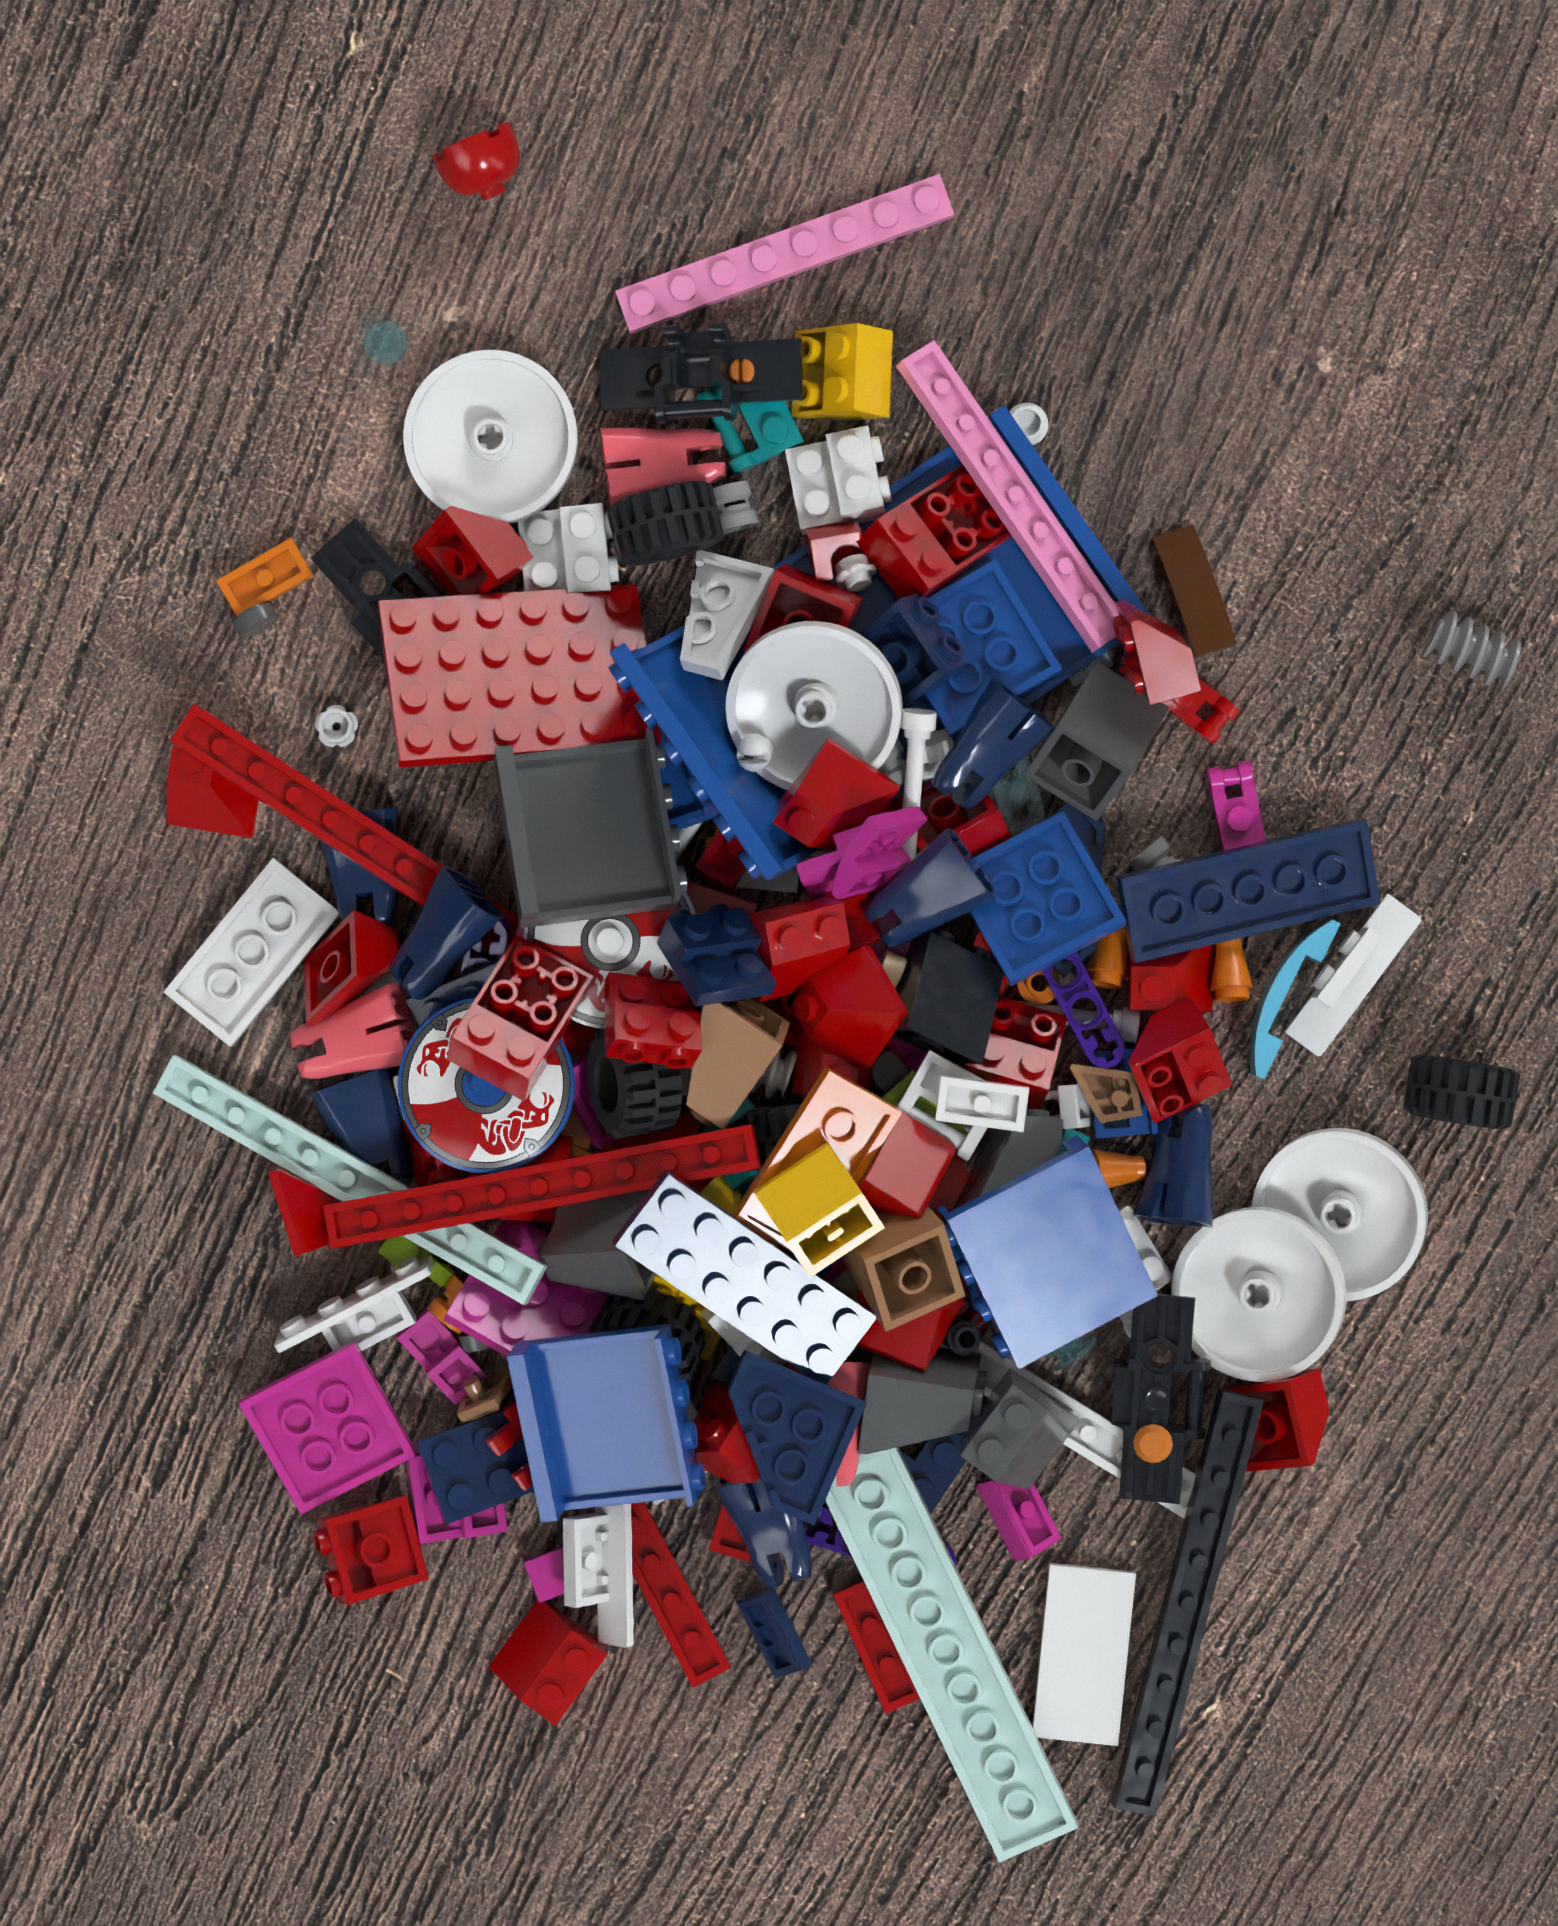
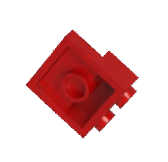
M609 972L604 980L605 1057L622 1059L628 1063L647 1062L662 1064L672 1069L692 1068L702 1051L701 1012L695 1011V1005L681 982Z
M407 1495L397 1496L365 1507H355L317 1519L319 1529L313 1531L314 1544L320 1556H327L330 1568L329 1572L324 1573L325 1586L331 1598L337 1597L340 1604L350 1605L429 1580Z

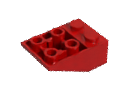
M961 465L879 517L862 534L863 539L855 542L870 562L876 566V570L898 599L918 593L920 598H927L1004 543L1012 535L964 465Z
M516 934L452 1034L447 1060L516 1098L525 1101L551 1059L594 976Z

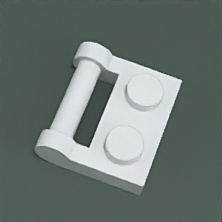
M929 1049L896 1107L953 1143L957 1149L956 1155L968 1161L987 1127L972 1125L969 1132L964 1135L947 1124L936 1121L934 1117L914 1107V1104L920 1095L937 1105L941 1075L985 1080Z

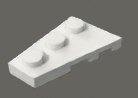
M700 550L696 552L695 562L697 569L695 580H692L690 594L692 601L690 614L686 617L680 662L685 671L723 680L757 617L775 570L766 566Z

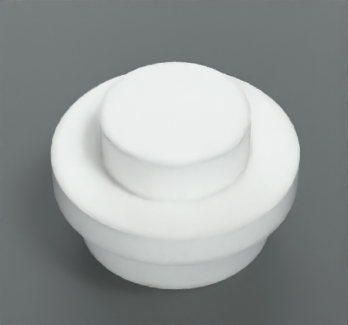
M1021 403L1009 411L1032 445L1039 443L1045 437L1048 430V418L1039 406L1033 403Z

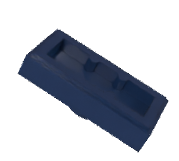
M774 1587L746 1594L736 1601L775 1678L801 1671L812 1664Z

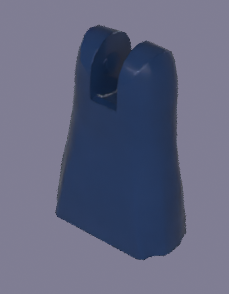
M991 678L955 743L938 766L931 784L943 795L952 793L954 803L966 810L981 802L1002 777L1037 747L1055 727L1038 710L998 680Z
M398 807L359 811L398 837ZM320 841L331 877L341 922L353 910L362 913L359 900L373 898L375 919L392 927L396 912V890Z
M946 828L930 842L895 878L870 899L862 911L869 924L887 915L891 909L900 918V923L894 924L889 931L880 937L887 948L906 944L936 927L969 913L997 898L994 885L977 862L972 866L968 864L973 856L959 835L951 828Z
M446 865L441 867L414 926L389 967L393 977L397 981L403 982L404 990L415 1000H422L430 996L441 985L456 963L504 917L494 903L484 898V892L472 879Z
M390 1068L369 1070L351 1079L341 1080L310 1093L323 1120L340 1148L375 1168V1164L388 1160L391 1173L396 1180L405 1185L412 1183L413 1164L402 1126L398 1098Z
M1196 1103L1158 1122V1133H1156L1152 1157L1141 1188L1134 1217L1160 1224L1212 1227V1113L1209 1105Z
M717 1477L713 1485L728 1515L737 1528L761 1581L768 1588L783 1584L784 1568L779 1552L783 1553L788 1572L793 1581L799 1582L809 1579L812 1573V1561L803 1521L771 1506L760 1477L756 1483L734 1484Z

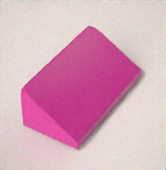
M991 1478L977 1484V1489L1014 1561L1031 1559L1062 1539L1034 1483L1029 1490L998 1483Z

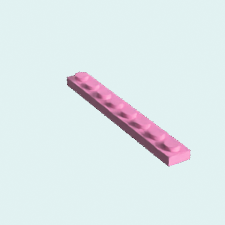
M938 174L616 290L615 294L630 334L949 220L954 218V211L942 178Z
M935 340L901 360L896 368L1091 652H1095L1114 639L1116 635L1112 617L1118 616L1116 604Z

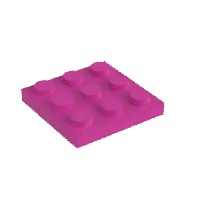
M502 1220L494 1233L496 1237L539 1260L540 1243L545 1236L549 1235L527 1221ZM544 1272L528 1304L523 1305L474 1276L469 1275L443 1320L507 1357L519 1341L587 1334L610 1293L551 1281L548 1279L546 1272Z
M355 1340L241 1398L238 1403L301 1515L410 1460L417 1453Z

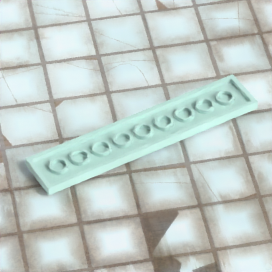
M899 1448L871 1454L859 1453L858 1468L851 1486L837 1487L835 1476L825 1501L999 1863L1077 1829L1078 1821Z

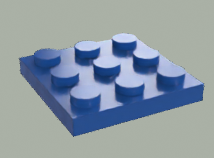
M996 559L927 598L934 603L938 610L939 616L936 621L944 633L954 635L961 642L963 653L960 656L966 663L962 669L938 689L924 695L932 710L937 712V718L949 738L962 731L991 678H995L1020 697L1062 673L1061 665Z
M1064 811L970 859L968 862L970 866L976 862L981 866L993 883L997 893V898L969 913L1010 986L1127 925L1125 917Z

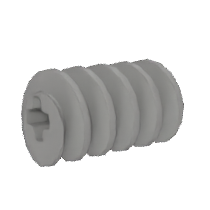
M1450 610L1442 619L1441 617L1438 618L1427 638L1421 657L1426 658L1436 649L1438 650L1437 664L1442 665L1450 656L1454 657V672H1458L1467 663L1470 665L1468 678L1473 679L1483 670L1486 672L1484 685L1489 686L1499 677L1501 678L1500 692L1503 691L1519 661L1521 641L1514 638L1505 646V634L1501 631L1496 632L1489 639V626L1485 624L1480 625L1473 632L1474 622L1470 617H1466L1457 626L1458 614L1454 610Z

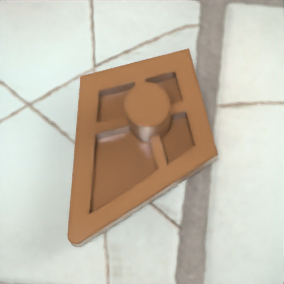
M1077 1064L1069 1065V1069L1098 1123L1143 1116L1138 1087L1132 1072Z
M508 1364L489 1375L482 1382L477 1376H472L463 1383V1387L468 1394L461 1399L457 1416L461 1422L474 1421L501 1408L513 1390Z

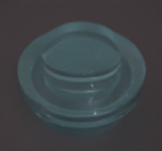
M380 321L373 324L367 330L364 336V348L367 355L374 362L381 365L394 364L404 356L407 350V337L403 329L396 323Z

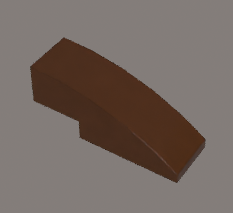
M1194 525L1152 537L1151 540L1176 619L1180 621L1186 643L1192 649L1193 658L1196 659L1234 647L1237 642Z

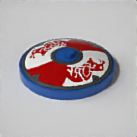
M470 998L448 1005L433 1014L420 1026L409 1041L403 1054L398 1074L400 1108L405 1122L415 1139L425 1150L441 1162L463 1171L482 1174L517 1169L541 1156L562 1133L571 1114L575 1097L573 1063L567 1047L561 1038L543 1073L526 1100L522 1101L448 1061L447 1055L451 1036L475 1000V998Z

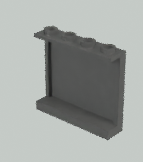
M646 728L644 739L516 755L513 753L512 745L494 748V772L520 928L678 908L681 893L687 892V877L684 865L677 866L674 851L680 850L679 831L677 824H669L667 810L673 808L672 792L669 783H662L660 769L666 766L665 752L660 742L655 743L653 729Z

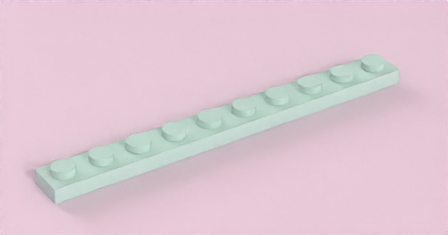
M172 1056L153 1091V1094L342 1202L412 1189L180 1056ZM474 1223L404 1236L523 1305L528 1304L548 1267L546 1264Z

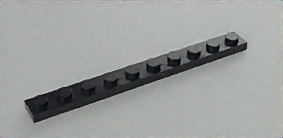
M1218 1388L1111 1804L1115 1809L1156 1817L1264 1400L1259 1396Z

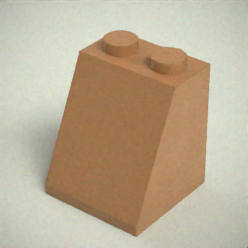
M754 998L703 1005L701 1014L702 1051L692 1067L686 1105L692 1109V1115L707 1126L715 1124L723 1130L783 1046L790 1022L762 1003L757 1002Z
M928 1206L922 1218L874 1211L885 1228L841 1257L885 1332L965 1296L945 1225Z

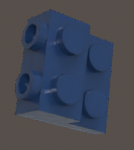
M918 593L896 601L859 633L877 647L891 665L900 686L903 709L910 708L928 692L938 689L966 665L960 656L963 653L961 642L954 635L944 633L936 621L939 616L936 606L925 597L920 598Z
M717 904L706 913L692 915L689 910L680 909L666 919L657 945L695 1007L772 995L777 983L757 952L762 937L743 907L729 909L725 904Z

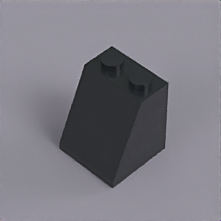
M935 928L932 932H927L912 940L905 956L907 962L895 989L906 1006L908 1013L892 1036L926 1053L930 1049L955 1064H982L1004 974L999 965L992 962L994 958L992 954L976 947H970L967 950L955 944L957 937L949 932Z

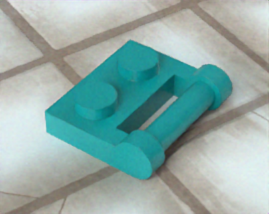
M721 387L710 388L699 394L696 398L697 400L722 399ZM785 401L743 403L738 405L758 449L748 453L731 420L726 421L723 416L711 417L717 431L721 433L722 442L730 456L731 461L728 464L733 475L743 473L785 453L786 449L794 448L804 443Z

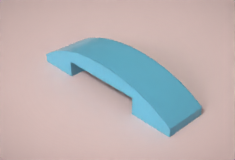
M1326 920L1312 929L1289 950L1271 975L1259 1000L1251 1029L1249 1063L1252 1076L1258 1079H1265L1283 1040L1269 1034L1268 1031L1304 958L1315 963H1322L1341 923L1335 920Z

